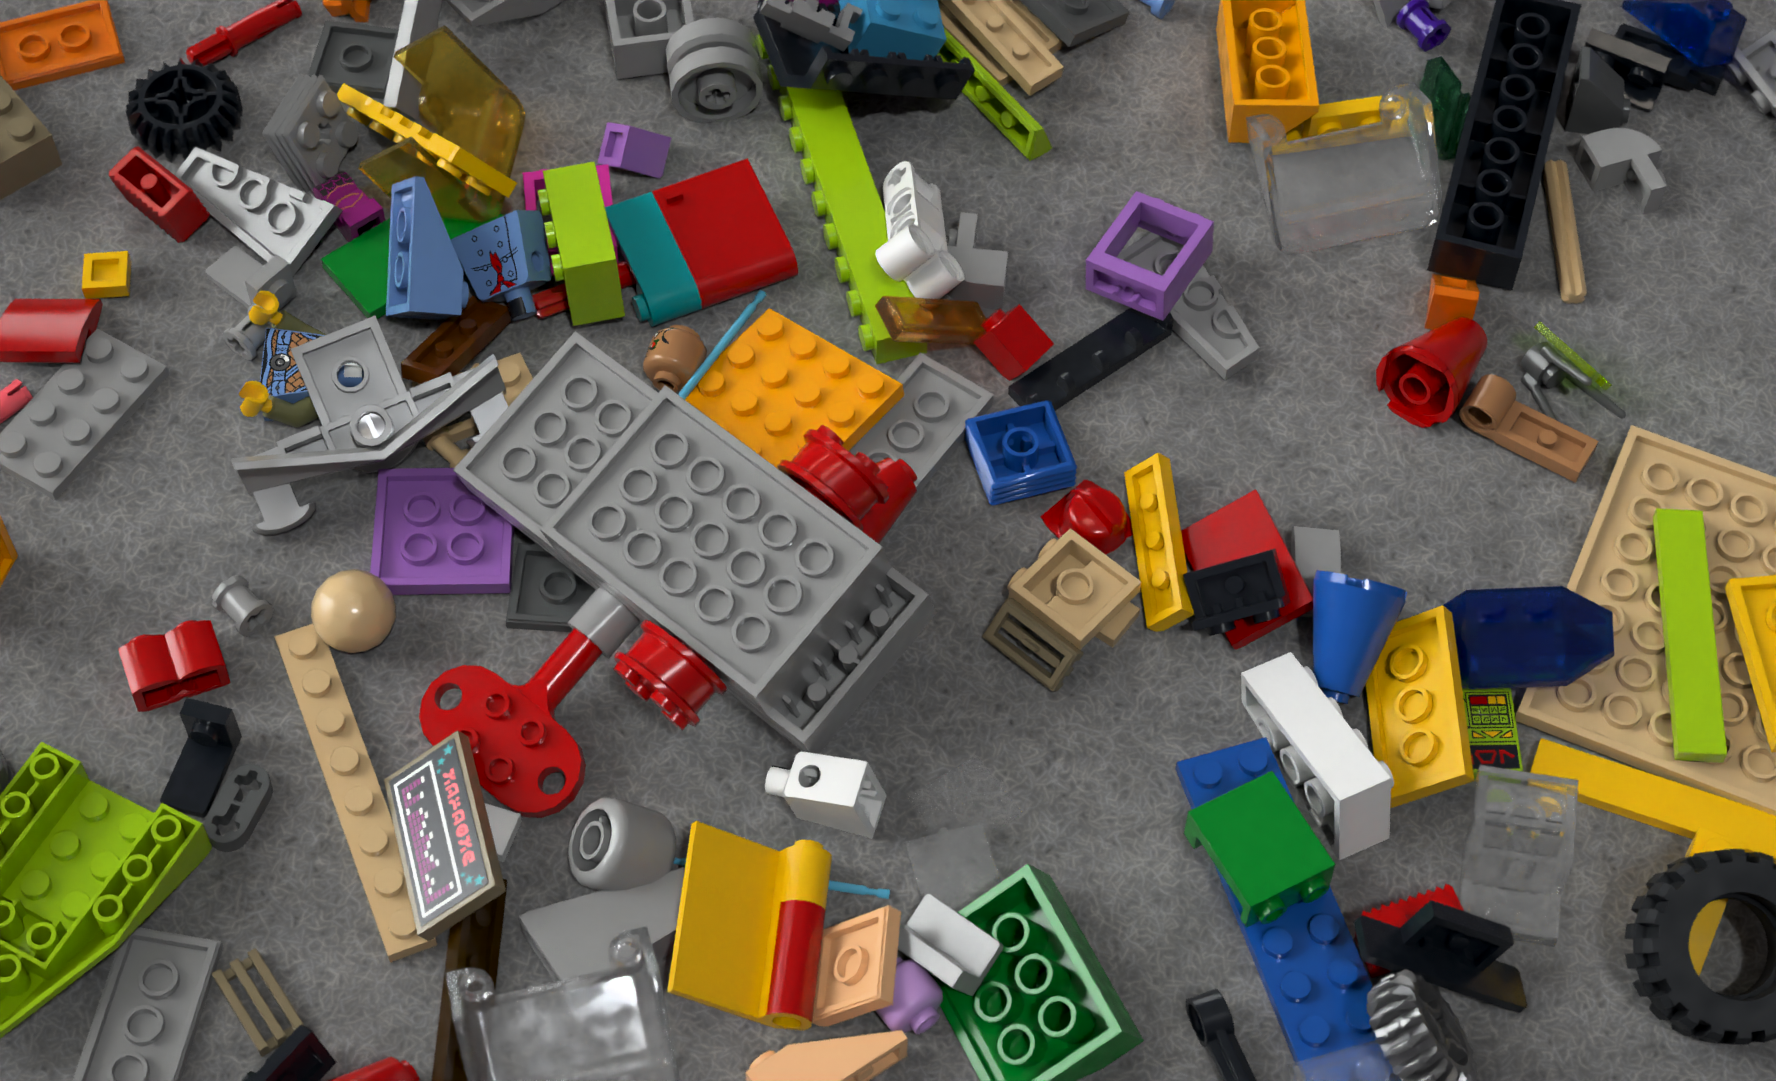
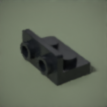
M1592 28L1585 42V47H1591L1624 80V98H1630V106L1645 112H1651L1668 78L1671 58Z

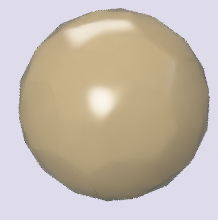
M358 569L340 571L328 577L317 589L311 604V619L315 631L327 645L347 653L364 652L380 645L390 633L396 618V604L391 590L381 578L368 571Z

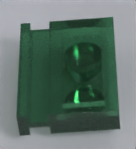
M1442 56L1427 60L1415 107L1411 114V123L1414 130L1423 137L1431 149L1437 148L1439 150L1438 159L1445 161L1456 157L1471 95L1469 92L1464 94L1461 92L1462 83Z

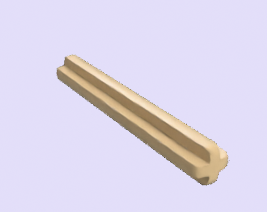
M1548 160L1544 164L1545 168L1542 174L1561 299L1564 303L1569 304L1582 303L1585 300L1584 296L1587 293L1567 164L1563 160Z

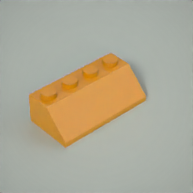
M1220 0L1216 34L1228 143H1272L1319 111L1318 91L1305 0Z

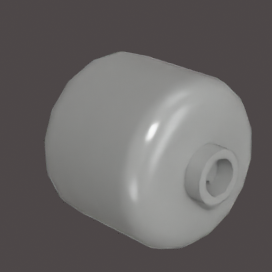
M603 797L590 803L580 814L573 827L568 850V862L571 873L580 885L597 891L627 890L651 884L665 876L669 871H672L676 856V836L671 822L661 812L620 799Z

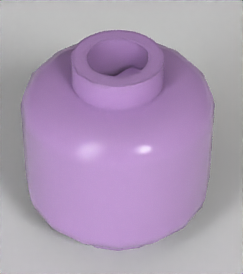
M898 957L893 1005L875 1011L891 1031L902 1030L905 1033L913 1030L915 1034H921L938 1021L940 1015L937 1010L943 1001V991L927 969L913 959L903 961L902 958Z

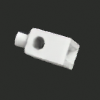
M803 751L796 754L791 769L772 765L767 773L765 782L766 793L784 797L797 818L871 839L879 822L887 796L868 762Z

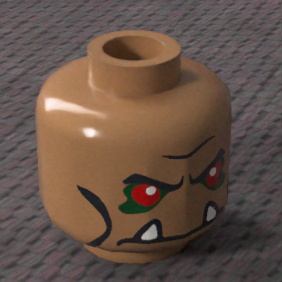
M672 325L669 328L657 331L652 337L644 358L643 370L653 382L655 388L661 390L666 385L676 393L682 390L704 362L707 349L701 341L699 334L693 329L683 325Z

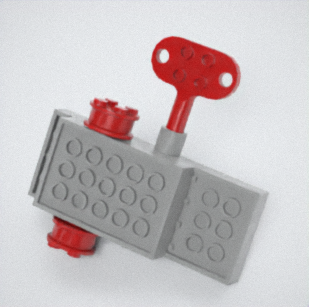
M575 331L453 471L470 492L596 590L569 620L568 625L573 630L525 684L512 685L498 674L482 666L462 665L447 670L431 682L422 697L419 713L423 734L433 746L457 730L468 736L480 786L507 809L519 813L523 817L543 818L560 812L574 801L584 784L586 763L582 748L569 732L556 722L555 710L601 655L610 658L637 625L641 624L640 626L644 633L626 654L619 651L615 654L614 660L617 664L613 669L626 680L625 685L645 702L651 699L662 709L660 712L681 730L688 724L696 727L700 722L697 713L714 693L723 695L725 692H728L803 752L820 754L937 614L929 594L894 569L889 562L884 548L862 532L863 524L861 520L875 503L885 504L889 499L888 486L877 476L880 468L862 452H857L855 456L842 446L844 442L835 432L825 425H821L818 430L808 429L804 434L806 444L791 461L782 460L777 465V469L666 385L658 393ZM450 689H460L462 699L459 705L450 710L441 709L440 700L443 694ZM554 772L564 773L566 781L563 789L553 795L545 794L543 792V782L546 777Z

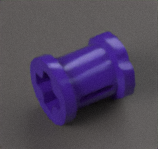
M1411 0L1400 10L1396 23L1401 29H1408L1418 40V46L1426 52L1444 42L1450 34L1451 27L1445 20H1439L1429 10L1430 5L1427 0Z

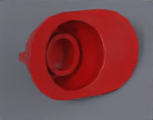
M1085 479L1040 516L1047 528L1058 539L1071 528L1105 555L1115 551L1127 538L1133 535L1131 519L1125 511L1120 498L1110 490L1101 488L1094 482Z

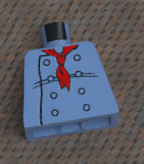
M515 210L450 239L477 297L482 302L506 301L513 321L525 319L537 313L530 290L550 282L552 278L543 218L540 210Z

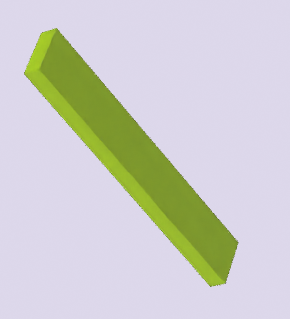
M1656 508L1653 515L1674 757L1675 760L1723 763L1727 756L1703 511Z

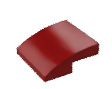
M14 299L0 318V362L80 363L85 341L97 329L103 306L101 299Z

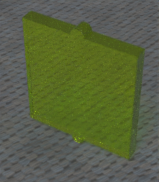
M1541 321L1534 326L1540 334L1600 387L1607 390L1612 386L1610 382Z

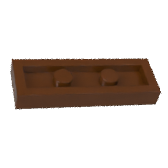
M472 295L468 299L466 307L462 308L460 316L448 318L401 362L402 378L422 384L447 373H451L452 377L457 375L511 322L508 307L495 302H482L478 297Z

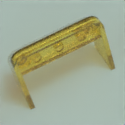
M446 25L395 51L394 58L422 84L419 93V110L422 116L438 129L437 135L456 144L510 178L526 120L523 105L518 97ZM412 136L360 162L358 169L390 198L392 184L414 176L424 177L442 219L482 224L499 216L505 199L504 195L495 190H492L489 196L481 193L466 183L469 175H467L464 182L455 178L449 172L437 166L438 161Z

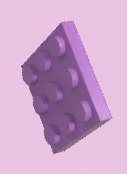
M454 468L378 469L370 573L381 578L393 595L510 593L515 526L470 492L453 471Z

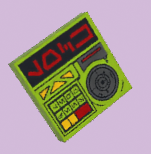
M1462 688L1474 779H1521L1523 766L1511 688Z

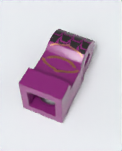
M344 171L313 188L315 198L329 202L343 210L333 224L348 242L359 236L357 229L370 221L373 223V228L386 221L382 206L374 198L369 199L362 190H359L353 179Z

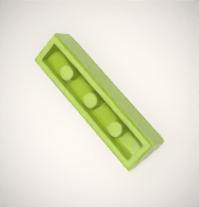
M944 28L946 41L937 55L941 56L943 62L959 63L962 57L970 58L975 70L962 92L1027 159L1033 160L1050 151L1052 146L1043 127Z

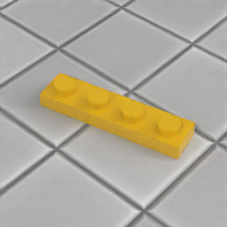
M1156 453L1124 472L1141 581L1146 626L1154 632L1165 631L1194 615V610L1183 574L1187 573V565L1170 458Z

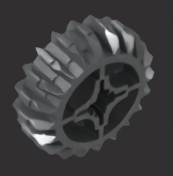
M1407 969L1397 974L1395 972L1382 978L1380 983L1372 987V990L1367 993V1012L1371 1017L1369 1025L1375 1031V1041L1384 1052L1383 1058L1387 1059L1391 1064L1393 1074L1398 1075L1402 1081H1476L1477 1064L1472 1058L1473 1049L1468 1044L1467 1034L1462 1030L1459 1018L1451 1010L1450 1003L1443 999L1438 988L1433 987L1429 982L1427 983L1421 975L1416 976Z

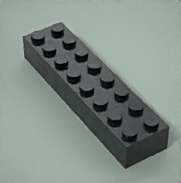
M1496 0L1427 271L1513 290L1522 260L1581 4L1563 0Z

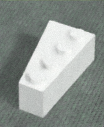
M1289 652L1242 672L1241 693L1244 707L1262 736L1267 738L1272 752L1281 750L1280 760L1283 769L1294 788L1302 784L1304 785L1307 800L1312 808L1309 812L1317 826L1321 827L1328 824L1334 834V844L1331 845V848L1338 860H1342L1389 839L1391 788L1394 787L1392 773L1384 761H1377L1368 750L1367 742L1362 733L1356 728L1352 729L1345 721L1336 700L1332 697L1327 698L1318 687L1317 679L1312 670L1307 666L1303 667L1295 656Z

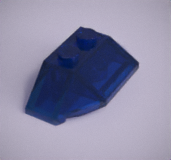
M1563 586L1465 590L1443 605L1452 612L1461 683L1468 689L1568 686L1590 672L1600 662H1606L1614 657L1612 611Z

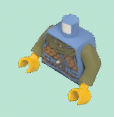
M260 291L253 298V302L256 305L250 309L249 318L256 325H264L271 322L272 328H266L260 382L248 381L244 384L239 392V396L245 398L240 405V409L243 415L247 417H254L262 411L265 421H277L294 428H300L319 417L290 349L326 334L304 323L285 310L278 312L279 301L277 297L269 291ZM355 363L343 365L338 372V381L345 387L359 385L364 377V370Z

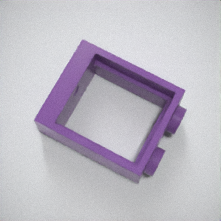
M1136 191L1086 259V290L1164 321L1213 250L1214 221L1165 203L1161 199ZM1138 227L1184 245L1163 276L1117 258Z

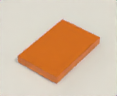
M89 0L0 22V75L13 90L125 63L108 0Z

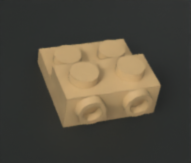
M1071 528L1058 540L1053 538L1048 541L1040 551L1038 560L1028 569L1025 567L1019 569L1008 584L1009 598L1015 599L1079 650L1140 592L1141 581Z

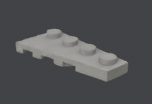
M1151 232L1121 251L1117 258L1163 276L1184 245ZM1202 265L1170 311L1173 317L1172 330L1226 380L1256 360L1260 347L1234 306H1229L1221 294L1222 287L1215 276H1210L1204 265Z

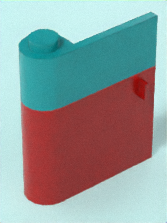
M748 158L605 207L609 226L636 281L637 295L632 297L635 313L640 322L648 320L651 327L798 275L797 260L792 246Z

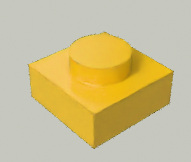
M128 251L84 254L82 291L85 299L125 297L130 295L131 259Z

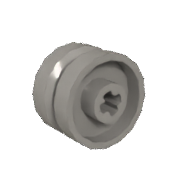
M719 17L699 19L684 25L671 36L666 45L673 106L682 116L701 123L731 120L743 117L757 107L763 96V83L758 64L756 38L748 27L735 20Z

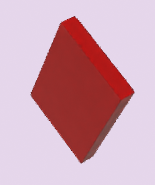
M1256 489L1181 531L1184 552L1194 571L1276 549L1291 603L1279 608L1281 616L1272 620L1256 624L1253 623L1252 616L1234 620L1236 629L1227 631L1225 634L1235 650L1248 645L1313 609V595L1261 495Z

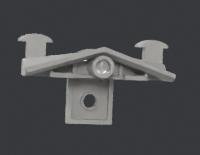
M376 316L290 349L322 426L318 427L317 425L276 442L277 447L255 456L231 458L232 465L238 471L247 492L251 496H255L264 518L263 522L252 526L251 529L255 533L262 535L279 534L300 526L312 516L316 510V502L300 507L290 483L347 469L362 473H378V469H393L411 455L418 441L469 411L479 432V435L466 441L470 447H473L508 408L504 397L506 388L494 354L473 369L453 377L451 373H447L409 388L410 391L407 392ZM355 363L362 367L364 377L359 385L345 387L338 381V372L345 364Z

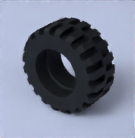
M1724 849L1696 853L1694 856L1680 858L1668 864L1666 872L1656 873L1646 883L1649 889L1647 894L1636 897L1631 908L1633 912L1637 913L1635 923L1626 924L1625 939L1633 940V953H1626L1625 957L1627 968L1637 970L1639 979L1633 982L1640 997H1649L1652 1002L1649 1010L1659 1020L1670 1021L1673 1030L1685 1036L1697 1037L1699 1041L1750 1045V1042H1767L1776 1039V864L1774 863L1773 856L1761 852L1747 853L1744 849ZM1724 898L1738 900L1755 913L1764 928L1768 945L1767 961L1761 976L1750 989L1737 995L1720 994L1706 986L1696 973L1689 953V936L1695 918L1708 903Z

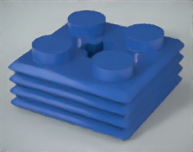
M1040 401L966 419L965 441L990 505L1064 489L1076 484L1077 465L1051 401Z

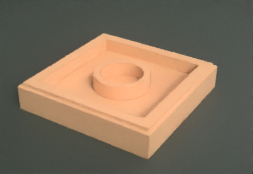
M887 905L823 929L813 1024L828 1027L893 1005L901 911Z

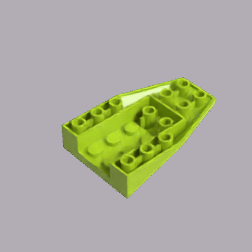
M40 742L0 795V1039L116 950L206 858L212 849L203 823L163 803L153 813L89 780L81 761L43 742Z

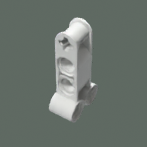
M904 161L896 165L883 182L888 241L876 250V258L882 269L892 279L898 282L904 280L915 298L923 305L930 307L964 281L965 276L960 264L947 249L941 195L938 186L926 183L914 172L913 165L908 161Z

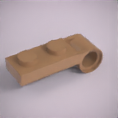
M1493 374L1482 376L1460 409V418L1463 423L1471 430L1495 441L1494 443L1576 483L1594 454L1599 441L1516 401L1514 387L1504 378Z

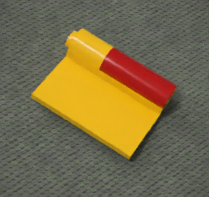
M699 821L691 823L667 992L773 1028L806 1030L812 1027L832 855L824 849L821 843L813 840H799L793 846L778 851Z

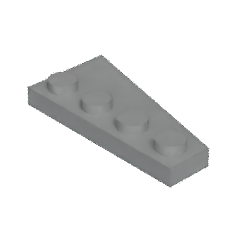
M198 147L192 150L174 174L193 190L210 215L268 262L276 254L286 260L290 265L292 276L296 274L343 211L329 202L317 199L293 187L286 186L260 173H255Z

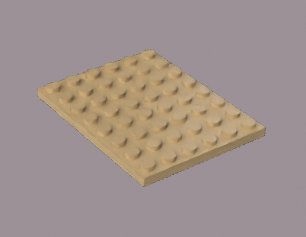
M1631 425L1517 711L1516 721L1659 777L1721 796L1776 816V752L1771 753L1725 591L1729 579L1776 575V477ZM1656 508L1703 511L1727 756L1723 763L1675 760L1653 525V515Z

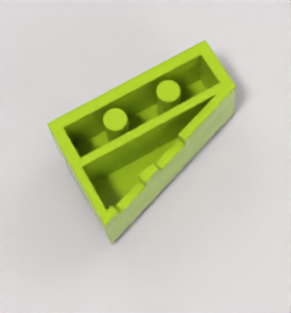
M595 161L544 170L543 176L546 189H540L537 192L542 216L551 215L552 221L544 222L549 249L555 247L558 249L559 254L551 255L556 282L564 280L573 326L625 317L617 259Z

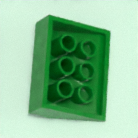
M1026 864L958 911L959 914L1003 944V950L974 995L970 996L950 987L928 971L943 991V1001L940 1006L980 1081H1077L1105 1068L1144 1041L1050 875L1030 864Z

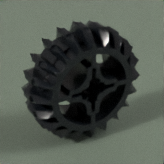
M180 58L177 65L168 66L163 61L162 70L157 72L148 69V79H136V89L128 92L129 103L126 104V115L131 134L137 139L142 149H150L155 158L165 153L166 158L172 163L178 154H182L186 160L195 147L207 151V148L212 147V149L221 152V139L233 141V130L240 129V117L242 116L243 107L238 88L234 81H231L226 71H218L214 63L203 67L198 58L191 64H186Z

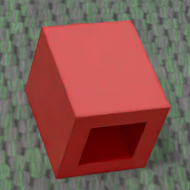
M1020 304L1006 313L1001 308L993 312L981 324L985 331L973 342L999 373L1009 381L1026 372L1054 345L1051 339Z

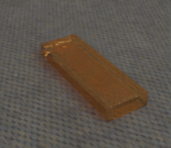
M883 296L875 305L893 341L975 345L973 342L985 331L981 324L986 320V317L977 301Z

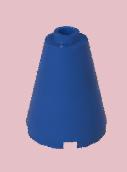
M1316 570L1313 580V673L1317 679L1318 687L1322 689L1327 698L1332 697L1338 703L1348 704L1350 696L1360 697L1406 603V590L1373 580H1360L1349 578L1346 574Z

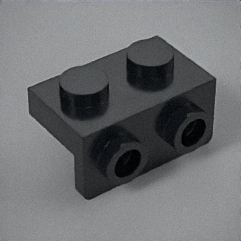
M1275 548L1183 574L1196 620L1192 621L1193 629L1197 631L1207 628L1209 636L1236 629L1234 620L1252 616L1254 624L1278 618L1281 616L1279 608L1291 603Z

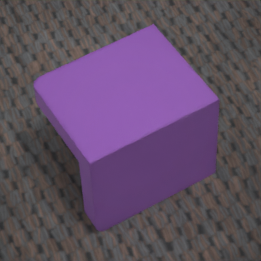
M607 122L597 164H608L609 167L661 178L671 137L629 125Z

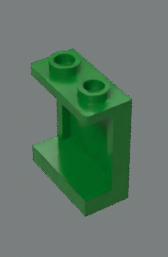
M1273 771L1188 811L1184 835L1193 849L1203 845L1240 902L1243 908L1240 919L1245 927H1249L1259 921L1262 924L1271 923L1281 917L1286 912L1287 907L1301 900L1304 903L1313 902L1329 890L1336 864Z

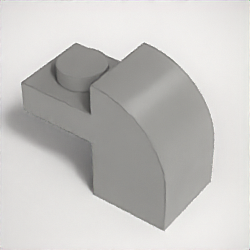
M1609 128L1583 135L1574 161L1592 191L1624 183L1643 215L1658 211L1667 185L1662 171L1656 169L1662 153V148L1657 142L1642 132L1628 128Z
M960 212L959 228L950 229L947 249L960 264L965 278L964 281L949 291L947 295L966 306L996 310L1001 308L1003 310L1008 251L975 248L978 214Z

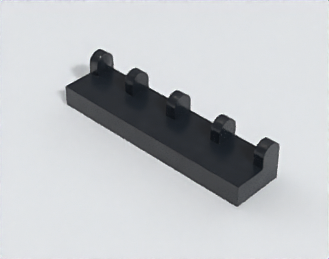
M1129 308L1011 384L1008 395L1019 406L1049 400L1056 411L1172 335L1173 317L1169 312L1164 321Z

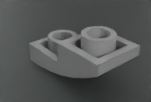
M1292 527L1290 553L1313 595V580L1316 570L1341 573L1339 530ZM1313 609L1301 616L1313 617Z

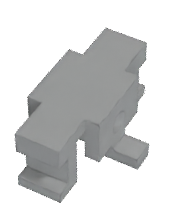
M764 0L759 13L780 22V27L817 44L822 41L844 51L852 42L855 31L849 29L848 25L849 23L854 24L861 16L863 9L847 3L840 11L835 26L832 24L836 15L824 9L817 12L819 3L817 0H795L794 2L790 1L788 5L785 4L786 0Z

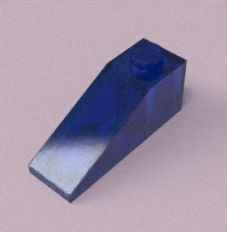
M1624 0L1622 8L1700 68L1731 63L1747 18L1733 8V4L1728 0Z

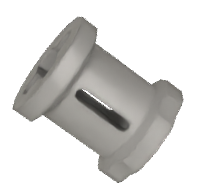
M255 303L247 308L248 315L234 328H227L222 333L224 342L230 349L247 361H252L257 356L256 350L265 341L266 328H272L271 322L264 325H256L250 321L249 311L256 305Z
M234 575L228 580L223 581L215 589L212 595V606L220 612H226L236 622V630L246 637L252 635L268 623L273 616L274 609L268 601L258 599L248 588L249 583L243 576Z

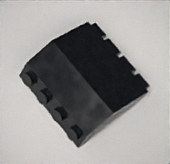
M764 0L758 1L757 11L753 17L778 82L783 87L957 99L975 71L970 58L962 57L959 63L943 62L939 55H935L933 58L932 55L926 54L923 60L907 59L905 53L899 52L897 55L895 52H889L887 57L870 56L868 50L865 49L859 52L858 49L852 48L849 54L848 47L842 51L822 41L817 44L780 27V22L760 14L759 12ZM818 3L817 12L824 9L836 15L832 24L835 26L841 11L840 5L829 4L827 7L825 3Z

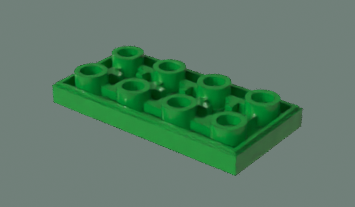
M466 177L464 182L455 179L431 193L450 239L503 216L480 191L466 183L468 177ZM390 218L321 258L323 269L366 318L376 316L378 319L386 314Z

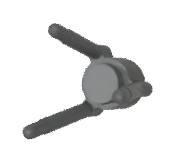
M1547 342L1538 343L1524 355L1521 367L1527 374L1522 377L1521 382L1531 391L1542 414L1557 421L1540 386L1546 385L1548 388H1553L1566 377L1617 417L1625 418L1626 413L1624 410L1591 385L1592 379L1562 358Z

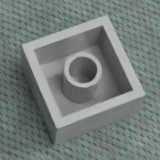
M605 0L606 18L617 79L668 73L666 59L667 43L671 36L681 27L694 22L690 0Z

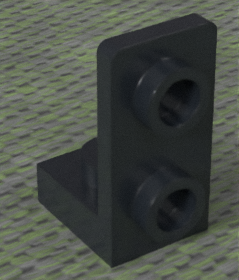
M187 697L179 714L186 729L188 739L164 789L160 802L179 812L204 818L211 808L242 735L231 708Z

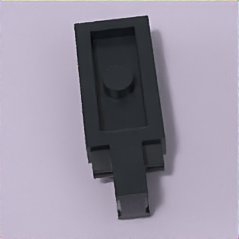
M1624 23L1619 26L1615 37L1671 58L1668 78L1665 83L1685 88V90L1696 89L1716 96L1723 81L1726 68L1707 62L1706 59L1699 55L1700 49Z

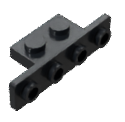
M1430 900L1400 928L1361 915L1354 921L1360 956L1364 962L1397 973L1407 969L1416 976L1421 975L1427 983L1429 982L1433 985L1517 1013H1521L1527 1008L1519 970L1514 966L1496 961L1515 944L1511 927Z

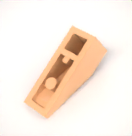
M902 1030L789 1044L778 1052L770 1050L758 1056L751 1063L749 1070L746 1071V1081H869L907 1057L908 1038Z

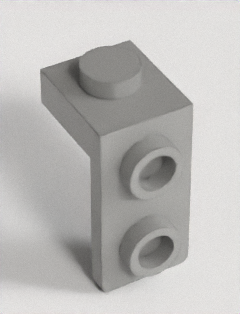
M234 246L205 270L206 276L210 281L247 308L254 303L253 298L257 293L264 290L273 293L279 301L277 311L297 296L290 265L277 254L262 265L242 249Z

